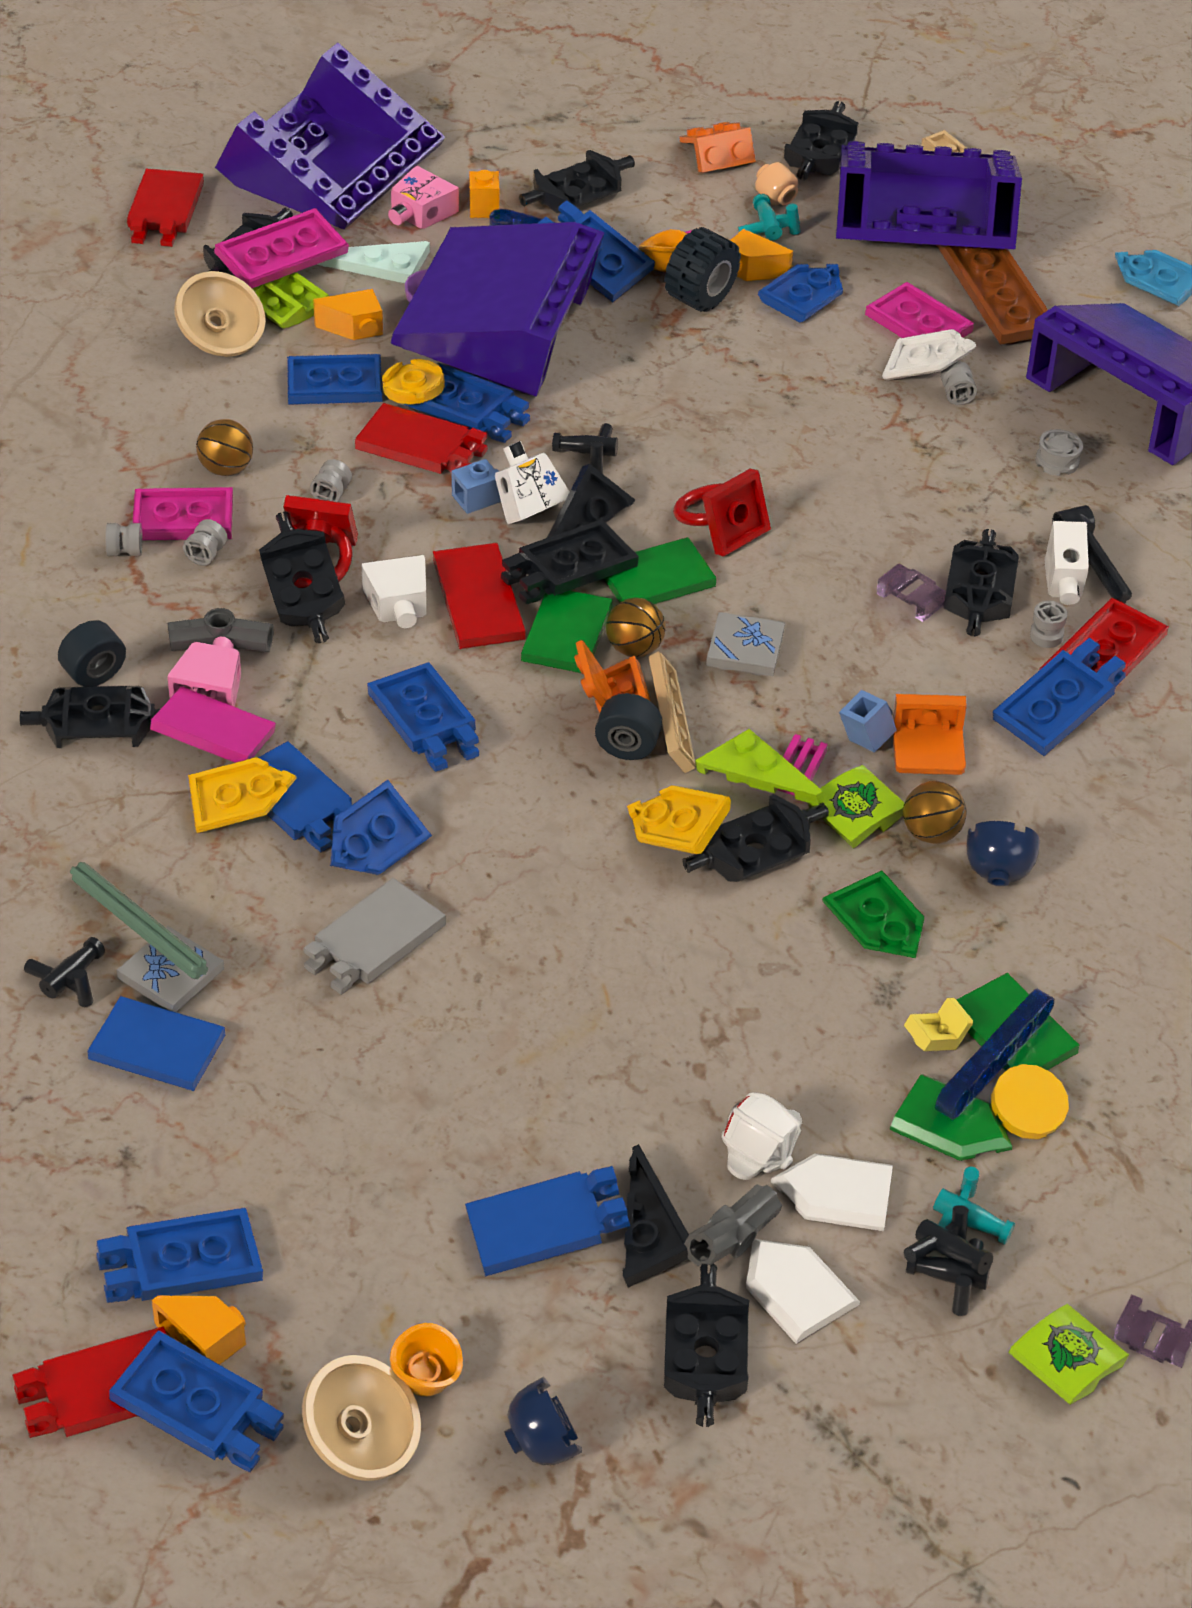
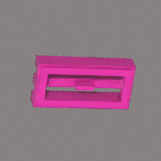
M794 734L783 757L791 763L797 751H801L793 765L801 771L808 755H814L804 774L812 781L827 753L828 744L821 742L817 746L814 745V739L808 738L804 742L801 741L800 735ZM778 789V791L795 796L793 792Z

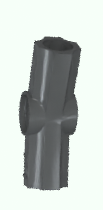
M225 608L212 609L206 613L204 618L167 623L171 651L186 650L194 642L212 645L215 638L226 637L232 641L234 648L270 652L274 634L273 624L237 619L233 612Z
M756 1184L731 1207L724 1205L718 1209L706 1225L689 1234L684 1243L687 1247L688 1259L695 1265L700 1266L701 1264L712 1265L729 1254L734 1258L741 1256L752 1244L757 1233L780 1213L782 1204L777 1197V1192L768 1185L760 1186Z

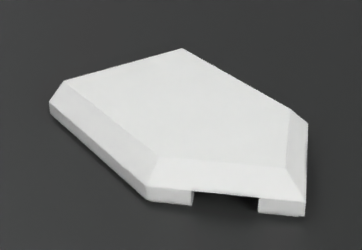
M953 329L899 338L882 377L888 381L941 372L971 353L976 344L970 339L962 338L960 333Z
M815 1153L771 1178V1183L780 1193L784 1192L795 1204V1209L806 1220L884 1231L893 1165Z
M754 1239L746 1289L795 1344L860 1305V1301L810 1247Z

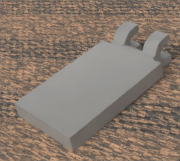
M392 878L315 935V941L304 947V953L310 957V959L304 962V968L316 975L331 960L337 961V963L330 967V972L337 977L331 981V988L342 995L358 979L369 984L446 925V915Z

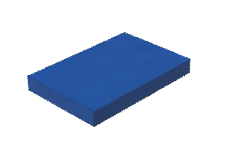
M381 354L287 357L288 405L383 402Z
M120 996L87 1051L88 1059L194 1091L225 1037V1027Z

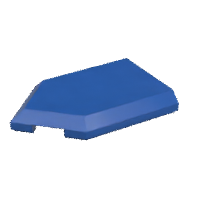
M797 264L758 291V296L762 303L799 323L805 321L843 294L838 264H826V268H809V264Z
M386 780L334 818L330 866L380 875L428 840L432 835L390 781Z

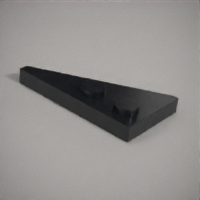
M591 464L584 465L547 538L601 519L607 522L622 509L634 504L635 499Z
M639 1144L632 1147L633 1153L629 1159L630 1193H627L626 1208L630 1226L627 1227L625 1233L626 1260L622 1274L628 1288L688 1259V1251L684 1243L689 1234Z

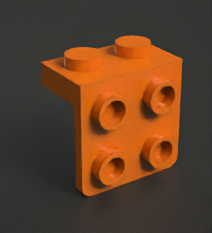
M740 122L713 124V128L687 129V135L679 136L681 143H694L698 172L703 173L756 162L751 127H740Z
M583 640L576 642L578 654L574 656L575 662L580 672L585 676V678L581 679V684L589 698L595 697L599 713L607 699L617 694H635L650 700L640 663L635 656L604 670Z
M896 694L893 720L897 731L893 734L895 769L897 772L961 775L965 772L966 760L963 726L967 706L966 696Z

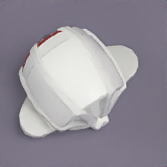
M749 1093L745 1099L738 1102L732 1108L725 1131L722 1132V1140L728 1150L727 1168L730 1173L739 1179L750 1180L761 1171L771 1173L780 1168L786 1169L793 1162L791 1154L801 1133L802 1118L800 1113L795 1110H787L777 1100L763 1093Z

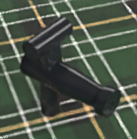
M604 423L600 428L598 436H562L561 433H554L552 450L553 452H560L563 449L590 454V464L603 473V456H617L618 438L611 437L613 427L608 423Z
M89 937L83 943L81 949L64 959L55 968L34 959H29L24 965V971L42 979L39 982V987L47 997L56 998L63 990L69 988L76 992L79 1005L81 1007H88L93 1004L94 1000L85 969L94 959H99L105 954V948L97 938Z
M963 1205L953 1207L952 1222L945 1228L931 1220H923L916 1230L915 1237L917 1242L904 1249V1257L910 1263H914L935 1250L951 1259L972 1266V1270L980 1275L985 1274L990 1269L993 1263V1254L984 1249L978 1250L966 1241L969 1209Z
M973 1238L969 1240V1243L978 1250L984 1248V1243L980 1239ZM924 1256L914 1263L907 1261L906 1266L907 1274L914 1275L915 1272H919L945 1282L954 1283L952 1311L957 1316H965L968 1313L971 1287L986 1290L990 1275V1269L985 1274L980 1275L972 1270V1266L948 1257Z

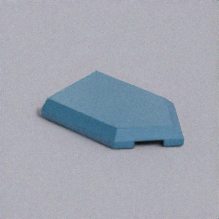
M1145 250L1142 255H1129L1128 252L1115 253V258L1123 278L1129 285L1176 306L1182 305L1192 295V265L1158 250Z

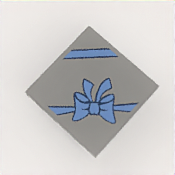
M719 612L707 655L706 666L717 667L722 670L748 672L758 676H774L784 635L785 622Z
M167 926L165 928L206 960V966L208 967L206 975H201L199 979H192L156 948L147 943L117 969V977L166 1010L177 1012L224 970V960Z

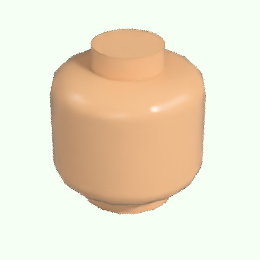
M783 163L765 164L758 170L755 189L759 194H766L772 206L780 204L785 206L796 197L798 193V179Z

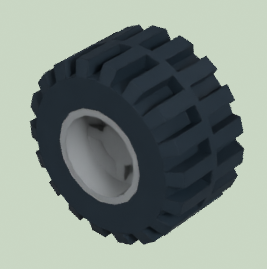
M705 227L695 228L691 233H687L676 246L667 264L664 282H666L665 289L668 291V294L700 312H707L711 308L714 309L719 302L723 301L736 280L741 258L738 245Z

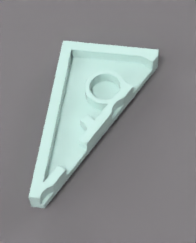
M421 241L349 247L348 253L316 265L405 283L410 275L420 270L430 252V242Z

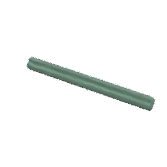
M79 862L76 867L72 866L70 873L72 874V880L188 976L192 979H199L201 975H206L208 967L204 958L88 864Z

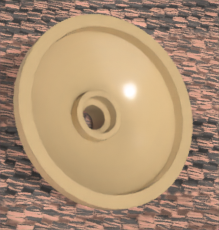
M218 271L196 274L182 285L176 296L174 311L179 328L192 344L207 353L224 357L243 354L252 349L263 334L265 312L259 297L249 285L233 275Z
M361 1355L337 1358L317 1371L305 1390L302 1417L307 1437L319 1457L338 1473L356 1480H380L399 1471L414 1455L421 1434V1418L418 1404L410 1387L385 1363ZM345 1422H348L352 1426L353 1432H351L347 1428Z

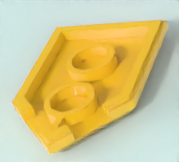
M258 757L188 775L196 832L200 833L267 815L297 779L296 775L286 770L280 771L269 766L268 762Z
M671 785L660 790V795L644 803L638 800L627 806L638 842L692 854H701L730 811L731 799L729 796Z

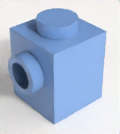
M486 459L452 470V496L467 514L501 502L495 479V473L499 470L494 469Z
M863 690L839 712L849 741L874 753L897 731L892 717L893 712L888 706L887 701Z

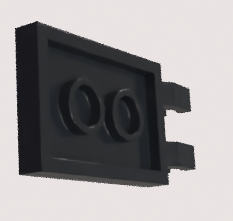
M601 519L520 547L519 553L502 560V566L507 571L501 573V579L507 585L520 582V585L525 590L519 592V598L525 604L540 601L545 593L556 596L637 567L639 556Z

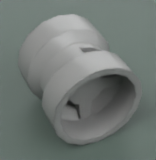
M957 361L941 371L940 377L949 402L955 405H964L975 398L977 388L974 379H972L973 375L968 364Z
M335 459L324 462L319 474L315 476L310 484L312 495L316 499L338 502L343 494V490L347 488L352 479L350 468L343 462Z
M204 519L197 525L194 533L185 540L183 551L195 564L208 565L215 558L217 551L226 544L228 540L227 533L216 521Z
M107 523V556H118L120 553H128L130 556H141V523H130L128 526H120L118 523Z
M1042 601L1035 606L1030 638L1036 645L1044 648H1053L1062 643L1068 613L1062 604L1055 601Z

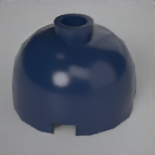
M1008 821L977 823L975 831H972L970 828L967 835V857L971 868L994 886H1007L1009 882H1015L1024 878L1036 864L1039 854L1040 838L1034 830L1025 827V833L1014 830L1015 823Z
M544 1376L520 1390L511 1401L507 1414L511 1428L505 1430L504 1433L515 1454L523 1450L532 1462L540 1465H556L582 1453V1447L575 1443L571 1444L570 1440L578 1439L577 1434L558 1397L551 1398L548 1391H544V1389L551 1386Z

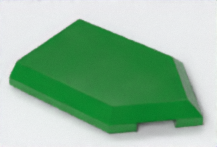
M882 870L822 898V902L864 949L916 958L925 917Z
M921 1074L895 1114L890 1126L891 1131L959 1161L975 1158L976 1154L995 1150L996 1153L1009 1151L1013 1147L1002 1126L1001 1120L998 1115L995 1116L991 1103L924 1074Z

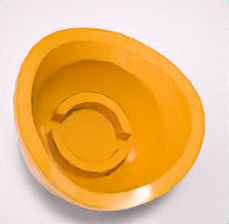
M676 229L665 230L642 242L639 245V249L655 261L654 270L666 272L672 253L687 233Z
M421 1323L405 1330L397 1338L390 1352V1365L393 1372L410 1387L413 1394L430 1397L442 1392L459 1378L462 1371L463 1357L460 1344L451 1332L437 1324Z

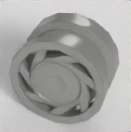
M1054 429L1046 431L1040 436V448L1037 450L1035 462L1038 467L1042 466L1044 468L1043 472L1060 476V473H1067L1069 475L1078 469L1080 455L1083 451V442L1076 434L1067 430Z

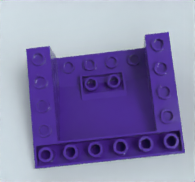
M337 42L321 55L303 91L267 121L253 111L236 125L215 168L236 187L301 213L316 208L331 225L344 230L439 147L444 141L445 136Z
M849 141L848 146L842 145L836 239L1016 250L1022 175L1016 157L1010 155L1011 152L1007 150H993V154H981V149L965 148L964 153L952 152L951 147L944 146L935 147V151L923 150L921 145H906V149H894V144L877 143V147H865V142Z
M577 222L450 227L394 330L390 344L537 397L546 378L556 337L572 302L581 305L589 289L604 232Z
M1125 303L1059 305L1052 307L1035 319L1026 379L1051 392L1093 363L1157 401L1148 448L1149 452L1171 465H1175L1192 452L1191 341Z

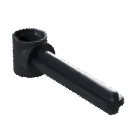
M1083 505L1055 512L1052 523L1053 521L1087 523L1088 562L1110 596L1125 604L1127 600L1131 599L1132 592L1093 535L1095 519L1090 507Z

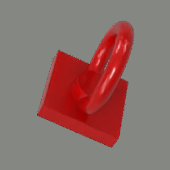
M751 468L725 483L702 486L684 494L677 500L673 508V514L679 522L690 526H709L714 552L716 555L723 557L771 530L760 473L758 470ZM703 500L706 513L686 511L694 503Z
M286 495L283 508L284 511L289 512L294 529L324 532L326 544H337L339 560L334 569L338 582H340L351 566L352 546H356L358 538L351 504ZM299 578L294 585L298 588H306L312 583V580Z

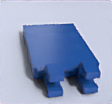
M567 200L558 207V211L561 212L558 215L559 222H577L604 232L590 285L611 302L617 300L654 269L655 261L591 210L583 214L580 209ZM545 217L538 224L554 222Z
M437 363L442 368L445 379V387L441 394L424 403L403 404L439 419L467 426L469 429L475 428L487 432L491 439L503 443L512 437V431L504 430L511 423L524 426L530 421V415L527 413L523 414L529 408V402L515 396L513 390L442 363Z
M1088 638L1071 655L1065 650L1056 655L993 710V720L1045 756L1115 694L1116 686L1126 677V673L1122 671L1126 667V663L1117 656H1114L1101 666L1096 673L1090 668L1100 660V655L1096 653L1100 649V645L1091 638Z
M430 662L367 683L368 695L412 752H417L418 754L425 753L428 764L435 772L448 768V762L443 758V755L447 754L445 745L456 741L459 752L466 760L479 756V750L474 746V744L479 743L478 736L475 733L476 724L474 717Z
M289 741L258 757L268 762L269 766L280 771L286 770L296 775L297 778L269 811L267 816L293 840L304 836L307 842L320 853L332 847V841L326 837L331 834V828L326 823L330 820L334 821L337 815L352 805V798Z
M613 1166L593 1170L589 1176L587 1173L581 1174L578 1171L466 1203L467 1214L485 1276L601 1244L600 1233L607 1234L630 1226L623 1197L604 1201L599 1207L596 1203L620 1194Z
M246 1207L128 1226L126 1236L119 1235L97 1240L98 1253L96 1258L99 1270L118 1269L125 1263H127L128 1267L104 1273L106 1284L104 1285V1292L107 1303L127 1301L133 1295L135 1299L141 1298L142 1301L154 1299L158 1295L175 1296L263 1281V1268Z
M159 1330L109 1390V1400L211 1459L219 1458L223 1460L227 1456L232 1464L248 1472H251L260 1460V1456L257 1454L260 1450V1444L243 1434L244 1431L251 1425L257 1433L275 1441L284 1424L280 1423L284 1418V1413L261 1400L263 1389Z

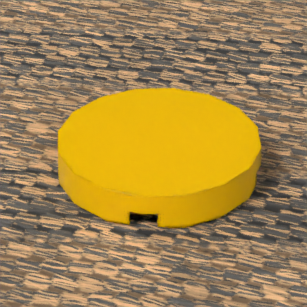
M413 359L410 360L411 364L403 365L402 362L396 363L387 369L382 376L384 394L388 399L401 404H419L432 400L441 394L445 387L442 368L429 360Z
M1021 1064L1009 1068L998 1078L991 1093V1105L995 1116L998 1115L1005 1129L1021 1138L1038 1140L1055 1132L1064 1122L1069 1110L1068 1094L1062 1082L1050 1071L1037 1065Z

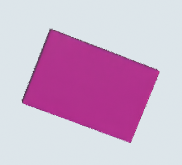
M908 282L867 305L865 310L866 316L901 338L951 329L959 332L961 337L964 338L972 333L974 328L972 321Z
M233 487L135 489L133 523H141L142 541L186 540L189 535L194 533L197 525L204 519H210L219 523L225 529L227 538L232 539Z
M181 686L151 719L150 729L236 763L253 758L274 734L276 723Z

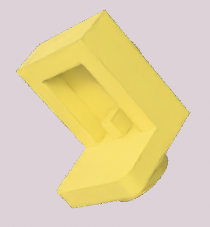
M947 998L938 1013L910 1014L904 1027L912 1035L916 1045L923 1049V1051L956 1050L971 1028L973 1020L955 998Z

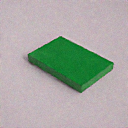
M689 537L636 551L635 553L639 556L637 567L603 578L619 603L629 598H642L653 604L716 587L717 580Z
M567 591L556 596L545 593L522 649L521 661L581 673L574 658L578 654L576 642L583 640L592 654H595L607 618L612 610L613 599L575 591Z
M1008 972L956 999L973 1020L968 1033L1005 1071L1021 1064L1037 1065L1049 1070L1078 1054L1080 1045Z

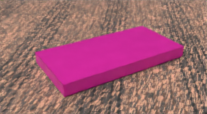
M314 208L215 244L214 252L237 278L244 281L251 288H255L348 253L349 244L321 213Z

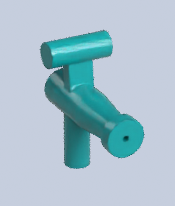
M758 194L753 199V206L758 211L759 222L739 226L738 232L745 229L754 234L765 233L767 239L776 240L781 237L782 228L789 227V233L797 235L801 232L798 206L796 204H789L786 206L787 214L776 215L770 206L769 197L766 194Z
M967 1167L963 1173L960 1196L944 1188L940 1191L933 1206V1210L943 1214L938 1225L945 1228L952 1222L953 1207L963 1205L969 1209L968 1227L998 1237V1242L1005 1245L1013 1232L1015 1223L1007 1220L1005 1223L981 1206L968 1200L975 1196L980 1174L977 1168Z

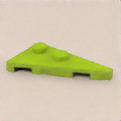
M750 729L695 760L697 771L705 775L708 770H713L726 774L727 781L745 783L749 787L774 794L778 789L793 792L796 800L807 803L814 802L820 804L824 802L823 790Z

